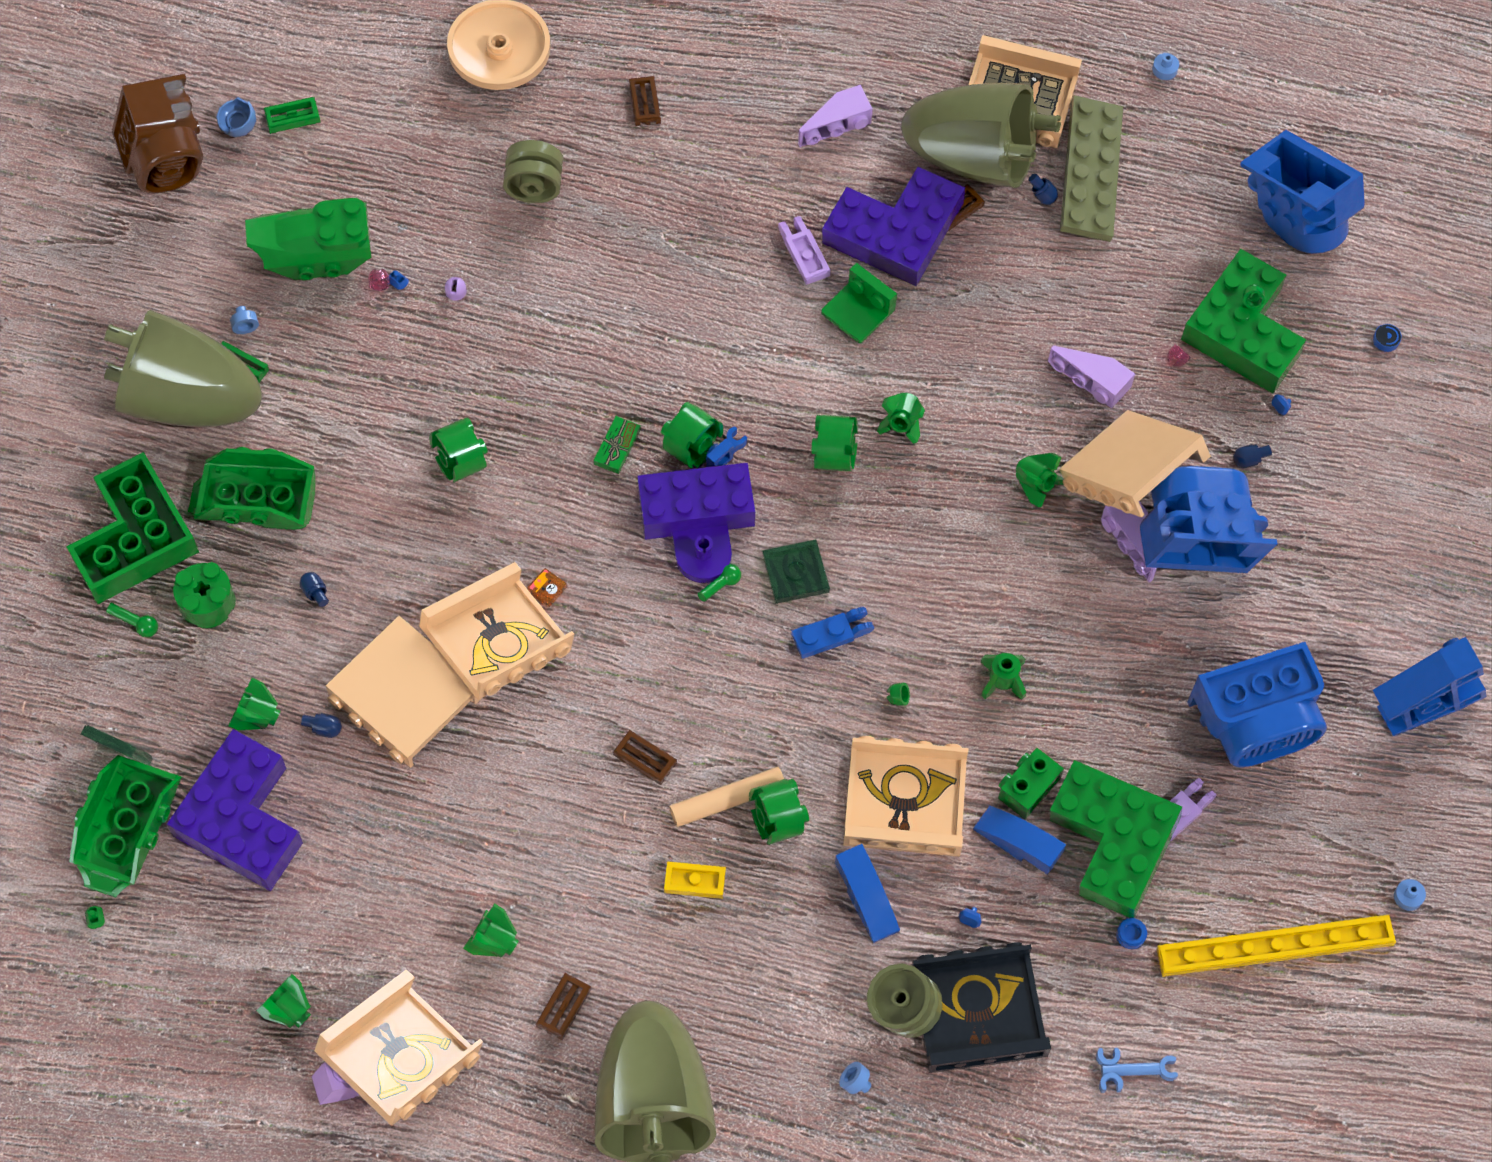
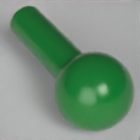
M734 564L725 566L718 578L698 592L699 599L705 602L724 586L736 585L741 579L739 567Z
M112 602L106 610V613L134 626L137 633L142 637H152L158 631V622L150 615L140 617Z

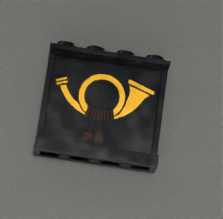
M1014 942L1000 949L985 946L971 953L955 950L948 952L946 956L935 957L933 954H926L917 957V960H913L912 966L936 983L942 995L943 1008L939 1020L930 1031L922 1035L929 1073L1048 1057L1051 1045L1049 1037L1045 1035L1030 958L1031 944L1023 945L1021 942Z

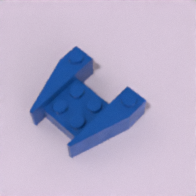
M1466 637L1460 640L1458 638L1448 640L1442 645V649L1373 689V693L1380 703L1377 708L1393 736L1459 711L1487 697L1486 689L1479 678L1484 675L1483 666Z

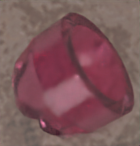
M375 268L370 272L368 282L372 290L382 291L390 287V277L385 269L381 268V270L376 271Z
M1176 344L1167 353L1168 362L1174 357L1177 359L1173 365L1174 367L1185 365L1191 358Z

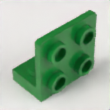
M856 262L849 269L848 284L822 308L821 314L861 344L895 311L897 293Z

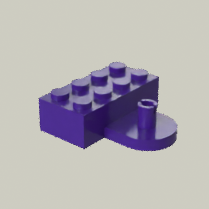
M748 463L638 475V493L645 540L673 537L676 563L680 572L689 580L697 583L713 582L722 574L724 567L731 564L732 551L728 530L755 527L756 512Z

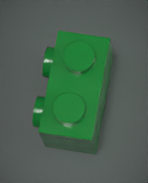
M1038 748L1031 754L1026 752L1016 765L1018 769L1013 775L1010 773L1006 774L998 785L1001 788L998 799L1024 820L1060 781L1064 771L1062 766Z

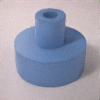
M1159 54L1154 60L1152 71L1161 80L1173 79L1177 75L1179 61L1172 54Z
M239 306L235 309L236 313L230 318L234 333L247 334L258 328L259 322L254 311L246 310L245 306Z
M1413 879L1403 880L1394 891L1396 904L1407 911L1418 909L1426 898L1423 885Z
M853 1062L841 1074L839 1084L850 1094H856L859 1091L866 1093L871 1088V1083L868 1081L870 1071L860 1062Z

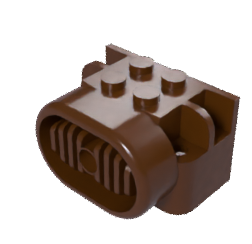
M185 74L122 86L112 127V135L126 174L134 173L137 185L143 192L152 194L170 192L191 183L199 174L204 157L197 134L200 133L198 120L193 116L190 97L184 89L187 79Z

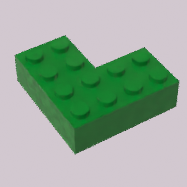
M1243 249L1238 251L1187 321L1181 337L1183 342L1274 394L1300 357L1306 342L1305 338L1264 315L1281 292L1287 275ZM1250 285L1260 286L1265 293L1264 304L1256 309L1248 308L1243 303V293Z
M144 452L93 477L101 496L116 521L66 546L97 604L199 553L194 537Z
M1074 760L1050 809V821L1100 843L1080 884L1079 896L1128 918H1135L1181 819L1182 806Z

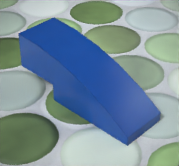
M992 806L988 807L973 828L974 831L1020 862L1026 860L1047 875L1066 847L1065 843L1037 826Z
M863 844L835 856V865L848 888L847 893L872 942H878L899 932L900 928L890 902Z

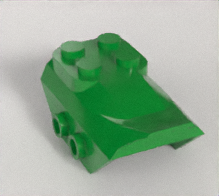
M358 198L325 200L317 203L314 208L261 214L260 216L245 220L247 247L254 250L263 260L264 269L293 280H311L319 277L335 278L340 275H348L372 258L367 203Z
M246 447L226 448L205 460L203 475L193 483L188 512L194 514V519L224 521L229 524L250 522L254 525L272 529H302L309 524L315 499L314 466L271 448L264 450H251Z
M117 755L98 773L96 780L91 781L87 789V800L75 815L69 859L70 863L78 867L83 878L84 887L116 898L127 886L135 884L149 850H153L157 844L159 827L169 817L170 806L176 795L181 776Z

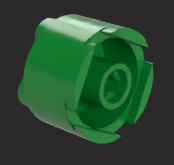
M686 402L682 405L672 421L668 420L661 429V434L664 435L663 449L689 468H693L692 465L699 467L706 462V454L714 445L717 436L722 438L723 424L698 406Z
M817 415L815 430L818 431V438L812 439L811 452L815 455L814 469L852 472L857 455L858 443H856L855 434H858L857 417Z
M468 417L430 433L431 448L437 447L438 456L435 459L449 481L453 480V483L487 467L484 454L488 453L486 444L482 438L477 439L474 434L473 424Z
M213 562L198 563L176 574L173 594L180 613L187 622L195 624L200 628H213L221 625L228 619V615L232 609L234 610L236 598L227 574L219 565Z
M781 779L753 788L749 792V802L755 800L756 808L751 810L755 827L762 840L768 838L767 845L802 835L804 833V823L809 822L808 810L805 805L800 804L797 796L799 790L794 779Z

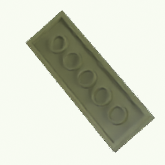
M1076 95L1071 100L1060 231L1107 242H1111L1114 237L1123 106Z

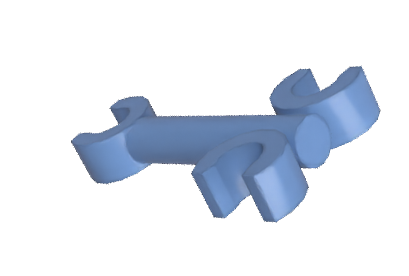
M1099 1048L1096 1054V1060L1101 1065L1102 1078L1099 1083L1101 1093L1106 1092L1107 1081H1113L1116 1084V1091L1121 1092L1123 1080L1120 1076L1160 1075L1166 1081H1173L1178 1077V1072L1171 1073L1165 1069L1166 1064H1175L1176 1057L1166 1056L1160 1063L1117 1064L1120 1059V1050L1118 1048H1114L1113 1059L1111 1060L1103 1056V1048Z

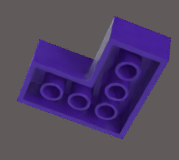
M917 167L894 208L846 187L822 228V244L917 286L948 232L952 221L964 203L965 187Z
M232 729L168 821L167 826L172 836L271 891L303 844L299 831L259 809L287 769L282 756Z

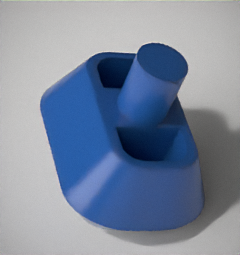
M396 270L390 273L387 281L398 290L405 288L409 283L408 278Z
M1276 394L1272 398V405L1280 415H1286L1291 408V399H1286L1283 395Z
M972 907L971 910L965 908L959 913L958 917L961 923L972 928H977L981 925V915L977 913L976 907Z

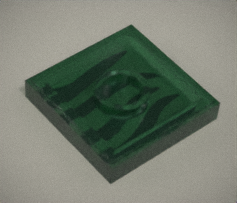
M816 539L762 550L775 604L830 593L828 579Z
M85 725L80 734L137 762L150 766L153 760L152 755L89 725Z

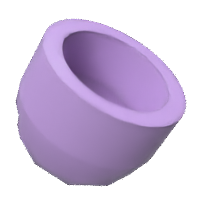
M458 277L448 279L445 283L446 296L454 301L465 297L467 292L465 282ZM453 285H457L456 292L452 291Z

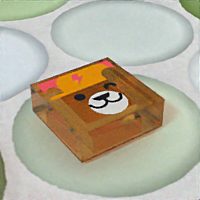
M544 568L527 587V590L531 595L550 607L567 588V583Z

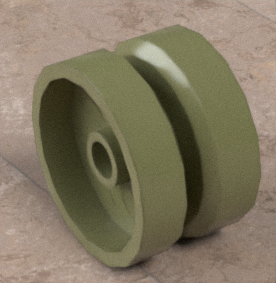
M525 140L512 144L506 151V169L504 170L503 188L506 193L514 199L528 203H544L555 199L560 194L563 165L562 153L552 144L543 141Z
M903 963L889 965L879 971L870 982L867 992V1006L872 1017L895 1035L905 1038L919 1037L930 1031L939 1020L943 1008L942 995L936 983L914 966Z

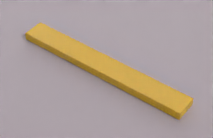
M1381 915L1158 945L1156 950L1162 977L1388 947L1394 946L1396 940L1390 916Z

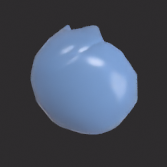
M237 97L234 100L227 101L219 108L216 119L220 130L226 135L241 137L253 130L256 123V113L249 101L247 102Z

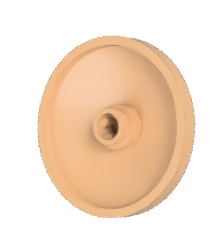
M488 0L469 7L455 19L447 38L449 59L455 71L469 83L491 90L515 88L535 78L546 65L551 49L549 30L542 17L527 5L512 0Z

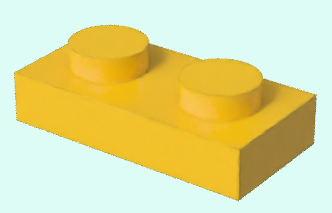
M667 861L664 893L723 899L726 867Z

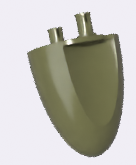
M972 84L946 89L919 100L904 114L901 121V131L908 146L924 160L938 168L974 181L1017 188L1025 180L1031 162L1035 160L1036 152L1034 150H1036L1037 130L1059 132L1061 122L1057 121L1061 120V116L1039 114L1037 105L1033 103V90L1028 84Z
M153 310L147 311L142 324H139L138 329L134 330V332L109 324L104 341L128 348L124 366L120 367L109 363L104 375L105 380L119 383L115 400L116 412L170 425L215 427L243 421L259 409L262 391L255 375L232 351L205 333Z
M644 1000L635 1003L621 1015L609 1036L601 1060L595 1097V1145L600 1152L611 1158L626 1162H671L678 1160L681 1155L687 1153L696 1154L703 1151L716 1138L715 1115L710 1087L698 1050L679 1017L670 1008L657 1001Z

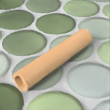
M777 766L670 805L669 809L673 821L678 828L749 802V792L751 789L784 779L783 774Z

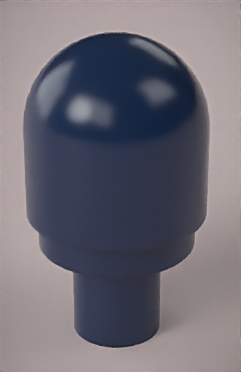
M1036 173L1032 174L1028 181L1033 185L1032 191L1034 196L1044 205L1055 203L1058 198L1056 187L1046 178L1041 179Z
M1257 444L1246 445L1235 450L1233 461L1239 468H1249L1261 463V458L1271 456L1272 450L1270 445L1259 448Z
M314 572L303 574L299 585L305 596L311 601H316L319 607L326 606L329 600L325 595L327 589L321 577Z
M317 713L315 717L303 715L301 719V726L312 728V733L318 736L334 738L342 730L341 721L333 715Z

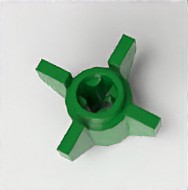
M900 393L885 398L882 407L888 415L879 424L877 432L883 434L892 428L897 432H906L905 435L913 444L917 443L920 437L919 419L923 417L925 412L921 401L911 393Z
M1055 453L1030 455L1021 459L1016 466V478L1019 480L1030 503L1037 507H1042L1046 494L1042 493V491L1049 492L1055 484L1064 485V479L1054 472V470H1057L1062 458Z
M1010 653L998 655L985 654L981 658V663L990 671V681L983 689L981 696L986 699L996 688L1000 690L1012 688L1011 691L1021 700L1025 698L1027 692L1019 674L1021 666L1025 663L1026 659L1022 655Z
M251 678L229 722V727L242 731L266 729L268 724L274 726L280 710L276 709L278 703L263 682Z
M494 903L489 911L485 910L473 935H471L463 949L472 955L501 958L506 953L510 956L519 940L515 938L517 931L505 909Z
M291 974L256 1011L264 1019L286 1025L290 1029L294 1024L299 1028L310 1017L311 1014L307 1010L311 1005L308 1003L302 983Z

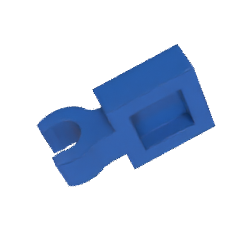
M735 426L730 428L727 432V439H724L719 445L714 444L706 454V467L726 465L733 459V454L746 446L747 436H743L740 440H735L733 437L737 434V428Z

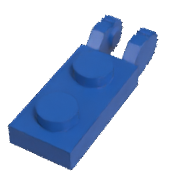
M864 606L848 611L846 614L841 613L792 630L791 635L801 659L853 642L855 638L872 632L875 629L872 622L856 625L852 629L849 623L864 618L868 614Z

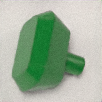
M92 906L85 911L88 928L96 929L104 925L103 909L100 906Z

